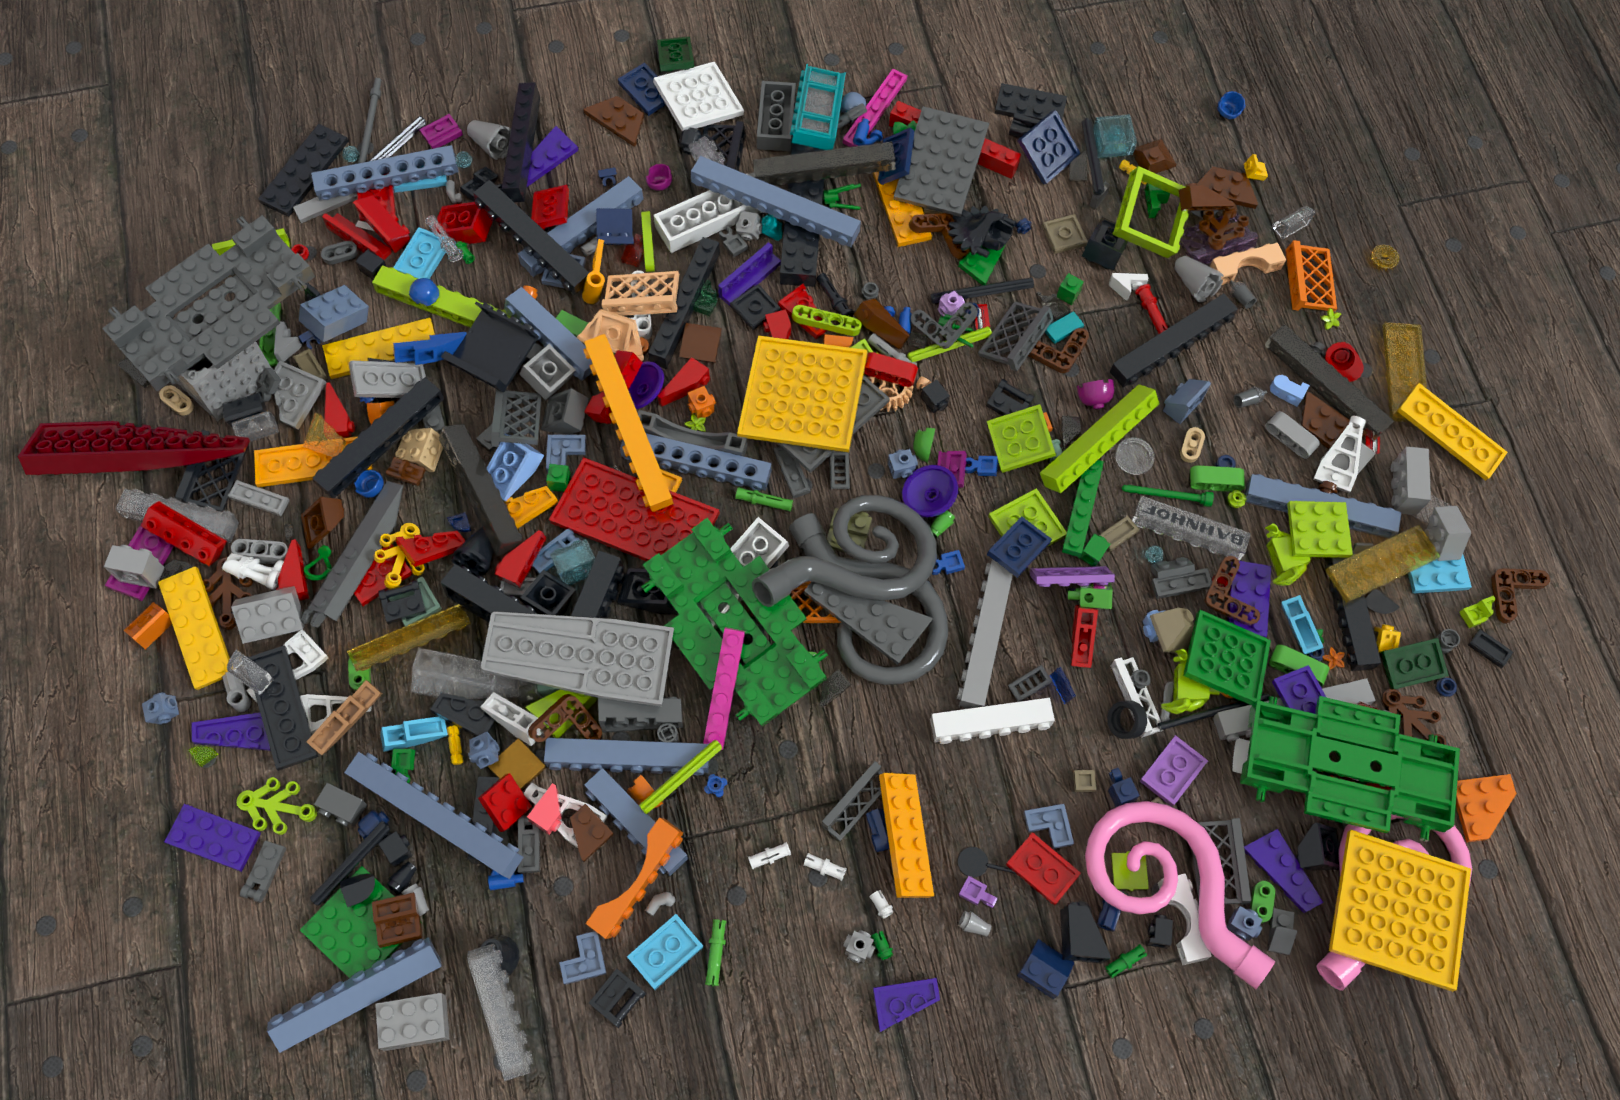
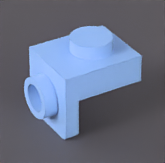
M1150 611L1143 620L1144 634L1149 638L1150 642L1158 641L1150 615L1163 611Z

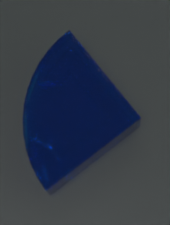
M466 512L447 518L449 524L455 530L460 532L472 531Z

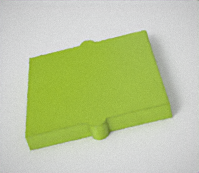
M1130 851L1126 853H1111L1113 885L1118 890H1129L1132 892L1133 890L1149 889L1146 855L1142 856L1140 860L1139 870L1132 872L1127 867V856Z

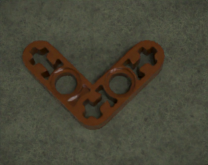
M951 214L914 215L910 220L909 228L915 233L942 232L950 252L955 258L963 259L969 249L962 251V244H953L954 238L948 235L949 231L953 230L948 226L949 222H955Z
M1083 328L1075 329L1061 352L1038 341L1028 356L1057 372L1067 373L1085 347L1089 333ZM1082 335L1083 338H1081L1079 343H1077V337ZM1070 347L1075 348L1077 353L1071 354L1067 349ZM1048 352L1052 355V358L1046 359L1043 354ZM1063 362H1066V363H1067L1066 365L1061 366V363H1063Z
M1227 556L1221 562L1204 599L1205 604L1209 608L1245 625H1254L1260 619V612L1255 607L1227 595L1240 566L1239 560L1236 557ZM1229 561H1232V565L1235 568L1232 567L1229 570L1228 574L1221 573V570L1222 572H1225L1228 567V565L1225 564V562L1228 563ZM1219 577L1227 580L1226 587L1218 586L1217 579ZM1216 595L1218 601L1222 602L1224 599L1227 601L1223 604V608H1220L1221 603L1215 602L1212 604V599L1209 596L1213 597ZM1235 603L1238 608L1237 612H1229L1227 604ZM1243 607L1245 608L1243 612L1246 614L1253 612V617H1255V619L1249 621L1247 620V615L1242 614L1241 617H1239L1238 614L1241 612Z
M1504 568L1497 570L1492 575L1491 581L1498 620L1507 624L1517 617L1518 612L1514 588L1543 589L1550 583L1549 574L1543 570ZM1516 575L1523 576L1525 578V583H1520L1517 580ZM1500 592L1507 593L1509 599H1502L1500 597Z
M565 694L531 724L528 734L536 742H543L568 719L585 739L599 740L602 735V729L575 696ZM568 700L571 701V705L575 708L574 711L567 707L568 704L566 702ZM553 713H558V720L555 723H550V716ZM580 713H584V721L577 723V716ZM589 726L592 728L594 735L591 736L590 731L585 727ZM538 728L541 729V735L539 736L537 735L536 731Z

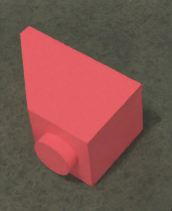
M553 783L527 816L529 822L548 835L552 831L556 832L562 823L560 821L562 816L558 789Z

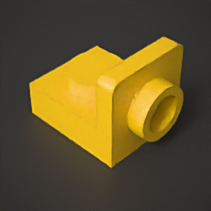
M1252 154L1243 164L1247 178L1264 181L1268 177L1265 164L1258 162L1256 154Z
M1382 624V627H1374V631L1378 632L1376 644L1379 653L1398 648L1401 632L1394 630V626Z

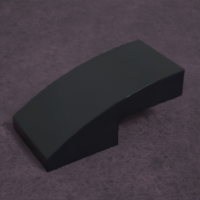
M485 166L473 174L471 181L460 187V192L474 201V192L488 180L495 183L498 175Z

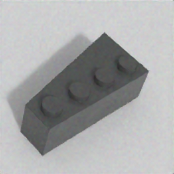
M677 697L663 698L662 707L598 698L599 723L603 733L659 729L665 723H671L676 728H683L682 702Z

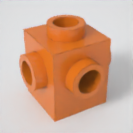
M705 386L688 392V407L691 414L695 413L697 419L700 417L706 418L714 413L716 401L712 394L709 395Z

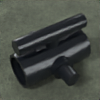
M1015 113L1009 135L1021 138L1041 120Z

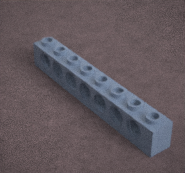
M450 145L313 172L311 174L314 190L319 200H329L332 197L348 196L357 192L364 193L369 189H383L389 185L399 186L403 183L434 179L443 175L449 176L459 171L453 147Z
M646 433L657 463L664 469L672 468L681 473L696 474L701 478L709 477L714 478L718 482L726 481L735 486H747L753 490L766 491L771 475L772 463ZM622 441L620 447L621 456L631 461L630 456H625L622 446H625V443ZM658 451H662V452H663V453L660 454V455L655 454V453L658 452ZM677 455L681 456V458L675 459L673 457ZM693 460H699L698 463H692ZM711 464H716V465H718L717 467H714V468L710 467ZM734 468L736 471L729 472L728 469ZM747 473H753L754 475H753V476H747L746 474H747Z

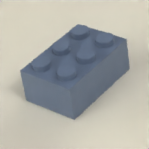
M343 285L300 304L299 321L317 338L325 342L366 323L369 306L348 287Z

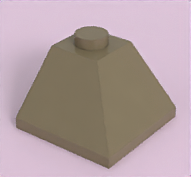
M1175 608L1150 615L1163 652L1176 653L1175 650L1180 649L1187 651L1194 627V617L1188 609Z

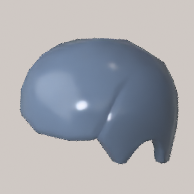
M849 92L841 101L840 111L841 113H846V110L849 111L861 103L866 107V100L857 92Z

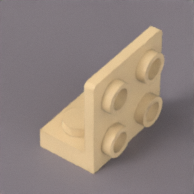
M432 428L410 430L402 437L395 457L401 460L406 459L410 463H417L428 472H435L446 439Z

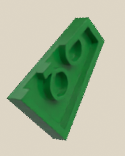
M981 246V248L990 252L988 258L977 253L972 255L970 252L959 262L958 267L981 285H986L1005 246L999 251Z

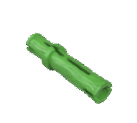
M738 487L735 499L752 502L753 505L761 504L791 512L793 500L763 494L759 490L751 491Z
M713 920L712 937L709 939V944L711 945L705 985L719 986L722 949L726 942L724 940L725 920Z

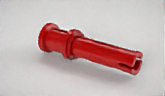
M1145 284L1138 287L1135 293L1139 295L1142 301L1141 305L1144 309H1147L1159 335L1167 330L1168 327L1156 305L1157 298L1153 297L1150 290L1151 286Z

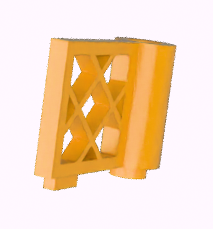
M598 239L594 253L592 271L587 275L582 292V298L588 304H594L599 301L605 282L603 274L600 273L604 240Z

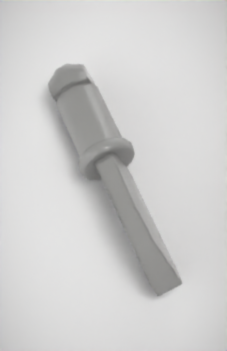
M1167 682L1165 685L1163 703H1170L1172 701L1173 682ZM1163 709L1160 716L1161 722L1170 720V713Z

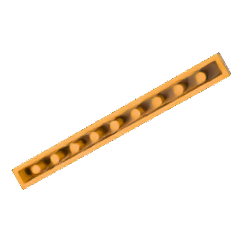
M602 334L584 341L586 346L583 349L587 360L591 359L592 364L589 366L593 376H598L599 380L596 383L599 391H604L605 397L602 398L606 408H611L612 413L609 416L613 424L617 423L619 429L615 431L619 441L623 440L625 446H622L625 456H630L632 462L629 463L632 473H637L639 478L635 480L639 491L643 490L645 496L642 497L645 506H650L651 511L654 512L672 505L671 494L606 335Z

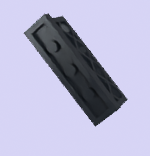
M737 121L736 125L704 126L703 141L698 159L700 156L709 157L712 161L718 163V161L725 157L727 162L723 165L739 171L746 137L744 122ZM708 131H716V132H717V133H716L715 135H713L712 137H710V136L708 135ZM727 131H733V134L729 137L724 135ZM721 136L724 140L716 144L714 140ZM712 143L714 147L707 151L705 147ZM728 143L730 148L724 152L721 147ZM718 150L721 154L714 159L711 154Z
M201 430L202 435H210L209 431ZM247 446L245 452L234 457L229 456V459L221 463L218 459H215L218 464L208 469L205 466V462L187 465L175 495L178 504L185 506L189 504L223 513L229 499L228 494L236 481L249 446ZM233 462L235 465L234 470L226 473L222 466ZM220 468L224 475L213 479L209 472ZM208 474L211 481L200 485L198 482L199 477ZM227 479L228 486L219 490L216 483ZM214 485L217 492L206 496L203 489ZM201 490L204 498L198 501L192 500L193 493ZM220 495L222 499L220 507L211 505L209 500Z

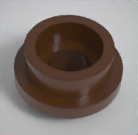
M1323 481L1318 487L1321 492L1337 494L1338 492L1337 485L1330 481Z

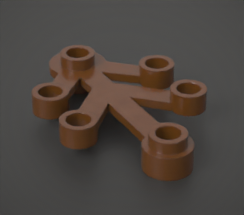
M1235 203L1234 206L1222 211L1223 218L1221 223L1214 218V211L1207 210L1203 212L1204 220L1199 222V230L1209 237L1208 243L1210 248L1220 250L1224 247L1226 241L1244 236V227L1249 224L1248 216H1240L1238 221L1228 224L1230 218L1235 217L1237 214ZM1210 224L1217 230L1216 234L1209 228ZM1234 230V232L1224 235L1225 232Z
M224 557L218 561L217 571L209 579H204L203 583L204 585L209 583V587L205 589L206 592H210L213 590L214 584L223 577V583L209 596V600L213 608L214 603L223 595V614L219 618V624L224 629L231 630L237 625L231 608L232 593L239 599L252 595L248 592H243L232 583V574L222 569L224 562L228 558ZM251 578L238 579L243 587L247 588L253 584ZM245 579H249L247 583H243ZM227 617H230L229 621L224 622Z
M1388 689L1382 694V702L1388 707V711L1397 714L1398 710L1402 714L1403 735L1413 737V726L1428 741V735L1432 733L1418 719L1428 720V722L1435 724L1441 719V714L1436 710L1431 712L1409 710L1404 705L1411 704L1415 708L1421 709L1426 705V699L1423 696H1402L1395 689ZM1389 697H1392L1394 702L1390 701ZM1417 700H1420L1422 702V705H1419L1417 703ZM1431 714L1436 716V720L1431 717ZM1434 734V736H1438L1437 743L1446 745L1447 742L1444 736Z

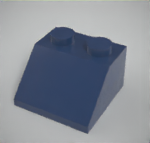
M1038 939L1017 976L1054 1000L1066 983L1075 962L1063 960L1061 953Z

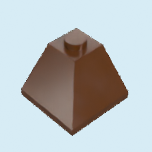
M1162 139L1130 150L1140 167L1155 174L1174 168L1177 165Z
M320 497L301 514L308 549L313 548L344 517L341 499Z

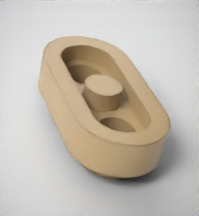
M168 385L161 389L159 393L160 399L177 414L188 415L193 411L194 404L191 399L175 386Z
M1196 427L1190 428L1185 435L1180 451V456L1185 462H1195L1201 453L1205 434L1201 429Z

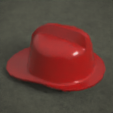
M1337 342L1332 344L1326 351L1325 359L1327 364L1339 380L1352 382L1357 380L1363 373L1364 365L1362 360L1350 344Z

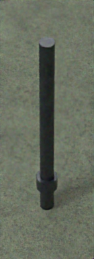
M1268 693L1261 695L1260 701H1269L1270 695ZM1243 701L1233 702L1159 722L1158 728L1161 731L1215 716L1218 712L1250 704Z

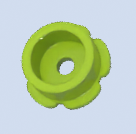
M1233 490V492L1228 494L1229 505L1233 508L1244 506L1246 495L1239 490Z

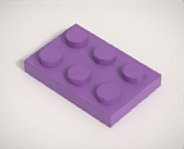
M1175 735L1141 778L1140 782L1173 807L1208 760Z

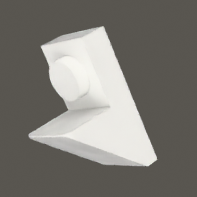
M1112 273L1109 286L1128 301L1131 289L1136 290L1138 287L1147 284L1148 274Z

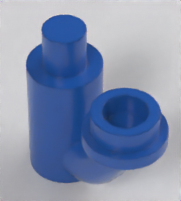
M864 118L857 126L853 143L857 146H868L875 142H880L883 138L882 132L873 130L870 138H866L870 126L868 125L869 120Z
M884 307L892 317L895 316L893 307ZM904 307L903 312L900 313L899 324L910 335L911 309Z
M492 870L490 876H488L490 891L516 887V883L524 882L523 874L515 875L513 873L511 878L508 879Z

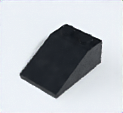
M1102 217L1092 233L1082 257L1090 262L1101 265L1105 269L1114 271L1128 241L1113 235L1116 223Z
M628 568L617 601L618 604L658 614H678L661 589L654 586L647 593L643 590L641 586L650 580L646 569Z

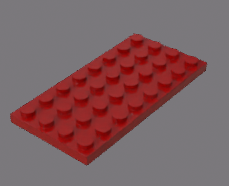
M583 457L550 516L549 522L648 561L658 553L660 555L664 554L692 533L691 529L704 519L708 518L714 526L720 511L669 490L673 504L652 512L650 506H645L642 498L645 496L643 490L639 491L635 481L639 478Z

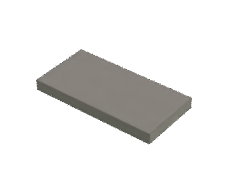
M377 361L349 362L355 397L401 398L403 394L408 393L418 381L425 377L423 364L415 365V363Z

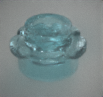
M348 146L343 149L342 157L349 162H354L360 153L356 147Z
M463 151L456 155L458 167L467 168L471 165L473 158L469 153Z
M1151 546L1145 551V557L1149 563L1155 564L1163 560V550L1159 546Z

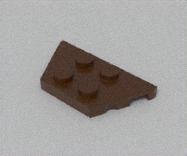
M619 96L584 108L585 115L632 146H636L637 137L641 130L640 126L644 119L642 111Z
M1212 167L1196 184L1208 187L1234 202L1235 205L1256 209L1258 205L1250 181L1245 173Z
M1308 391L1304 397L1305 405L1302 412L1301 426L1314 435L1322 445L1330 449L1349 425L1350 420ZM1363 429V433H1362V438H1363V437L1366 435V433H1367V431H1365L1364 429Z

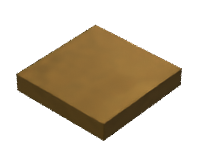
M519 738L498 756L499 761L488 765L490 770L499 779L505 774L510 773L521 791L546 768Z

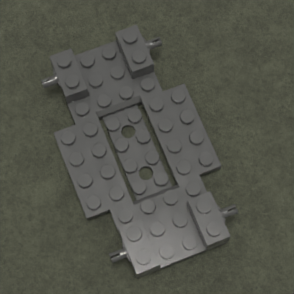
M263 215L252 223H248L244 217L238 218L237 223L242 227V230L231 237L235 245L219 256L207 244L148 285L145 289L154 298L155 302L143 311H140L135 305L122 314L116 307H111L114 312L111 309L108 310L115 319L102 329L156 391L170 382L176 384L174 379L178 383V376L205 356L216 369H219L279 325V320L270 309L297 289L304 291L303 288H307L305 284L315 277L309 264L298 253L295 254L278 236L275 228ZM235 274L234 277L227 278L225 280V283L217 289L210 290L209 294L206 297H204L201 300H196L193 303L192 307H190L186 311L179 312L181 309L186 307L188 304L193 302L195 299L200 297L202 294L207 292L209 289L214 287L223 279H225L229 275L233 276ZM229 293H234L235 299L226 301L225 296ZM177 312H179L178 315H177V317H176L175 319H173V318L175 317L174 314H176ZM196 316L204 317L203 322L200 324H195L193 320Z

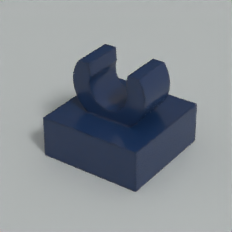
M615 167L598 170L599 179H603L602 184L604 187H606L607 179H611L613 185L616 184L614 178L617 175Z
M310 330L298 336L302 344L306 342V346L310 350L312 349L310 345L311 340H315L318 345L321 343L320 339Z

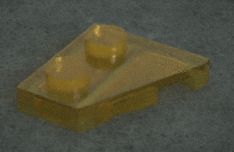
M314 413L303 447L331 457L337 456L344 450L346 441L322 418L321 414Z

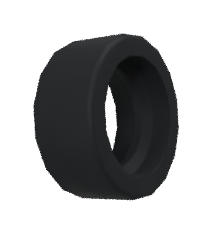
M1119 701L1113 704L1107 716L1109 729L1120 739L1139 737L1146 730L1147 726L1145 709L1135 701ZM1124 708H1129L1134 716V726L1130 732L1125 731L1120 723L1121 712Z

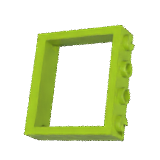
M1138 166L1130 172L1113 235L1165 258H1169L1179 251V241L1184 233V223L1189 215L1188 211H1181L1180 203L1168 244L1129 228V223L1141 181L1179 197V190L1185 188V186Z

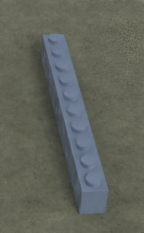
M700 156L691 170V182L695 185L705 187L714 193L722 194L729 199H734L746 206L756 208L760 212H766L777 219L788 221L792 225L805 228L809 232L822 235L824 238L834 240L841 245L852 247L860 232V220Z
M360 752L357 753L344 772L345 774L508 879L511 878L524 858L518 854L520 849L510 843L507 846L501 843L503 838L493 832L491 835L485 832L487 830L486 827L478 822L473 825L469 822L471 818L460 812L459 815L454 813L455 808L446 802L443 805L437 802L439 797L431 792H428L426 795L422 792L424 789L422 786L415 782L412 785L407 782L408 777L400 772L395 775L391 772L393 770L392 767L384 762L381 765L376 762L378 758L372 754L367 753L365 756Z

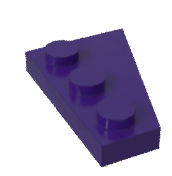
M937 978L874 987L873 993L879 1032L939 1001Z

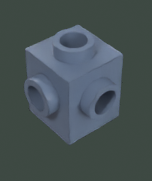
M910 449L898 450L888 456L887 463L893 479L909 477L915 471L916 466H918L916 456L912 455Z
M157 693L153 695V698L142 703L145 721L148 723H168L173 717L179 715L176 698L172 695Z
M488 732L469 740V758L480 769L499 761V745Z
M1239 906L1233 911L1226 927L1243 941H1249L1254 937L1257 938L1262 930L1260 924L1263 919L1259 918L1255 911Z

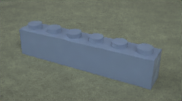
M520 287L505 299L504 309L506 313L520 320L522 325L525 323L531 325L535 329L534 332L539 336L537 340L544 347L550 344L575 369L573 374L575 377L583 381L592 373L589 366L592 364L591 359H586L583 351L586 346L525 289Z
M602 768L584 784L587 790L585 794L592 802L596 800L600 804L599 809L608 816L610 814L615 819L613 821L615 826L620 831L624 829L628 833L627 838L634 845L638 843L643 848L641 850L642 854L646 857L648 846L647 834L656 822L648 814H645L639 805ZM679 846L676 849L673 848L669 853L671 857L666 865H661L658 869L662 874L667 873L671 876L688 859L687 854Z

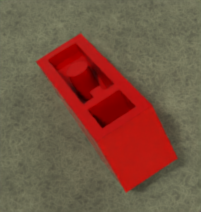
M691 357L658 395L659 405L661 407L687 396L688 392L706 386L710 380L709 368Z
M326 383L324 433L328 440L352 437V432L355 431L354 422L350 420L332 385Z
M538 530L504 556L495 569V575L499 580L521 588L546 540V536L542 531Z
M294 539L291 540L278 577L279 587H276V590L295 586L298 599L302 601L309 599L306 577L303 574L304 563L301 546Z
M1075 605L1071 666L1091 668L1098 616L1097 608Z

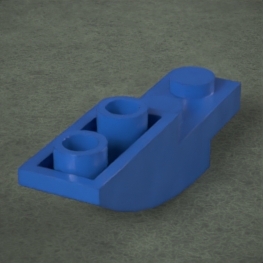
M467 332L429 335L430 340L393 343L395 363L414 361L415 365L444 360L441 358L444 351L453 355Z

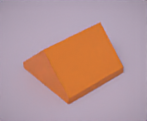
M153 602L124 631L146 650L172 625L169 614Z

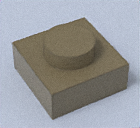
M1074 770L1075 792H1095V770Z

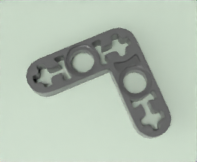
M964 303L942 327L924 311L916 310L911 315V322L938 346L947 349L954 344L972 323L978 311L972 303ZM967 309L971 310V314H968L965 311ZM919 316L922 317V319L926 321V323H921L920 321H918L917 318ZM959 321L961 323L960 328L953 330V324ZM936 325V331L932 334L928 333L929 327ZM941 334L947 339V342L942 341L938 336Z

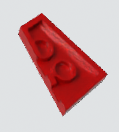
M804 284L778 302L781 310L786 309L788 316L791 318L793 308L797 305L816 308L813 303L814 300L811 295L807 294ZM820 316L813 317L816 321L822 320ZM799 324L815 339L828 331Z
M458 531L434 533L433 536L428 537L414 535V538L404 539L403 536L396 537V544L414 567L450 555L465 542Z

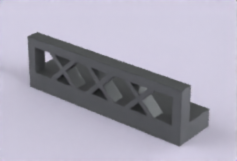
M876 761L822 821L821 826L839 842L882 794L881 787L873 788L872 780L877 774L884 773L881 771V765ZM871 791V800L869 802H860L859 795L862 792ZM858 806V815L847 818L846 810L848 807ZM844 821L845 830L839 835L831 827L835 822Z

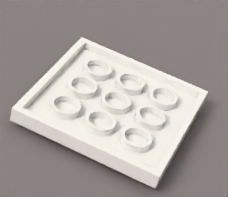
M715 62L654 77L653 83L681 131L689 127L696 129L744 115V109Z

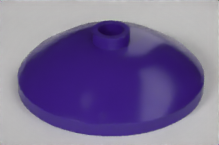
M646 361L642 363L628 390L636 409L650 404L662 389L664 373L660 366L654 362Z
M928 465L914 471L905 481L902 490L903 501L921 517L940 515L947 511L955 502L958 495V482L954 474L943 466Z

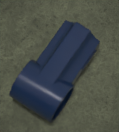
M875 809L866 813L876 853L890 849L883 809Z
M1103 899V906L1096 925L1106 931L1114 932L1121 910L1108 904Z

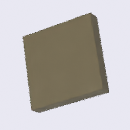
M1075 214L1042 223V228L1054 254L1083 247L1088 243Z

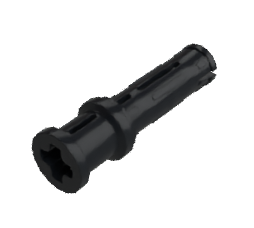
M826 273L818 275L816 280L831 300L833 310L837 311L838 314L853 317L854 311L846 304L847 300L839 295Z

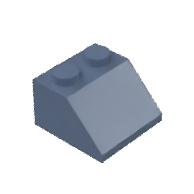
M1189 379L1185 384L1181 383L1175 390L1176 393L1174 395L1170 394L1164 403L1166 405L1163 412L1181 424L1202 402L1211 383L1195 379Z

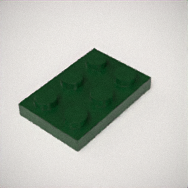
M690 36L657 40L661 71L670 72L677 69L688 70L694 68Z
M1438 638L1380 652L1390 689H1399L1449 676Z

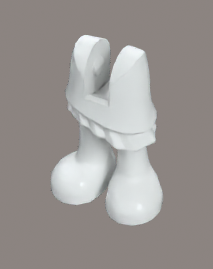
M231 553L224 562L222 569L238 579L248 577L271 590H275L284 561L279 560L274 567L260 565V559Z

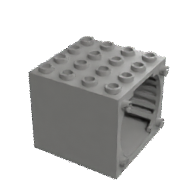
M196 316L193 322L200 324L203 322L204 317ZM254 342L219 369L212 365L209 369L205 367L198 371L209 362L205 356L179 375L177 384L218 422L224 418L222 404L255 393L261 386L259 381L265 368H271L257 342Z

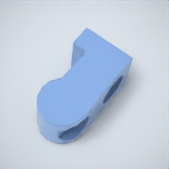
M1278 375L1272 381L1270 391L1277 397L1297 407L1310 385L1303 382L1300 386L1290 381L1288 377Z

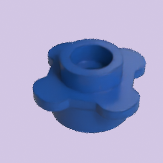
M714 774L710 775L707 786L704 787L705 793H712L716 797H722L727 780Z

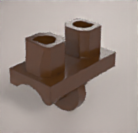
M394 457L389 469L386 471V475L419 486L426 469L410 463L406 459L401 460Z

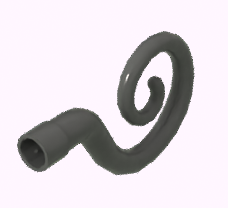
M861 495L848 500L836 513L833 520V535L838 545L849 556L871 564L886 563L895 558L899 543L896 536L889 529L883 526H875L872 529L873 535L886 543V548L882 551L864 549L857 545L848 534V523L850 518L856 513L874 511L887 514L905 525L915 538L917 559L908 573L899 578L879 579L857 574L817 557L799 556L787 560L780 566L771 568L752 581V590L758 601L766 607H772L787 597L791 591L807 581L828 586L854 597L878 601L901 599L921 588L931 576L937 560V542L930 526L916 511L906 504L881 495Z
M813 513L798 518L789 526V531L806 556L817 557L857 574L879 579L899 578L910 571V568L889 562L871 564L857 559L838 556L827 540L826 532ZM928 580L921 588L911 593L919 600L925 609L926 615L933 619L928 625L929 634L925 647L919 656L909 663L896 667H883L862 659L852 644V630L843 623H839L837 628V647L843 661L853 673L869 682L893 685L917 680L934 668L944 654L948 639V620L943 601Z

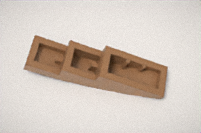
M365 680L353 695H350L336 711L334 710L307 740V743L319 754L323 755L364 715L383 693L368 680Z

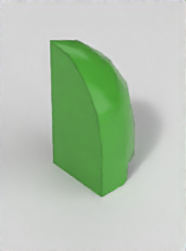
M926 428V431L917 430L913 442L916 456L927 463L935 428Z

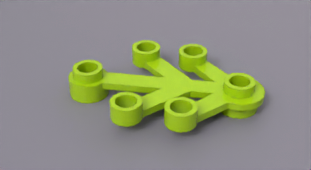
M274 777L269 778L266 781V785L254 792L246 790L237 797V806L241 810L249 812L253 819V827L256 830L263 831L267 828V821L260 816L256 807L264 808L273 823V831L278 835L286 833L287 825L281 821L276 811L299 815L303 821L311 822L316 818L317 810L311 804H304L300 807L280 803L287 797L299 793L300 786L295 781L289 782L284 790L267 800L259 799L270 791H276L280 788V781ZM273 781H276V785L274 787H270V784ZM296 785V789L290 791V787ZM250 797V801L244 803V799ZM310 809L309 814L304 815V810ZM259 821H263L261 827H257ZM279 825H283L281 831H277Z

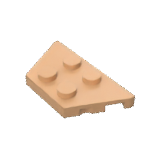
M601 309L592 321L587 324L582 333L576 337L584 343L586 340L605 334L612 352L616 353L617 350L633 352L641 361L644 360L636 320Z

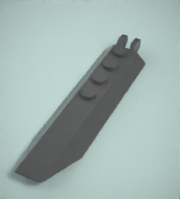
M390 481L386 482L301 617L303 624L311 623L312 627L318 628L325 617H329L337 622L372 565L375 552L383 547L379 543L381 535H390L396 525L403 485Z

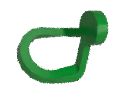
M326 545L318 549L320 556L304 567L303 574L308 579L323 580L331 570L332 566L328 559L331 555V550ZM323 558L327 566L324 573L321 575L310 574L308 569Z

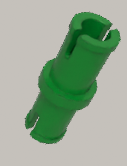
M1138 944L1129 952L1121 953L1118 959L1104 966V968L1107 970L1108 975L1114 978V976L1125 969H1131L1132 965L1146 957L1147 953Z

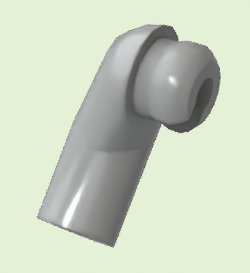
M448 180L446 182L448 197L454 204L461 203L463 201L462 194H455V183L452 180Z
M670 892L653 896L645 912L654 916L659 906L665 904L672 906L675 903V897Z

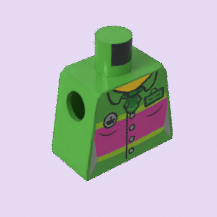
M1108 582V585L1089 583V585L1080 586V588H1068V600H1079L1080 607L1112 609L1113 590L1111 582Z

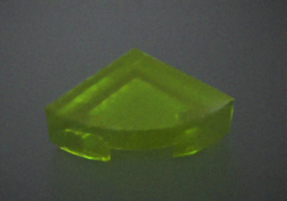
M196 746L188 750L201 767L219 755L214 749L205 746Z

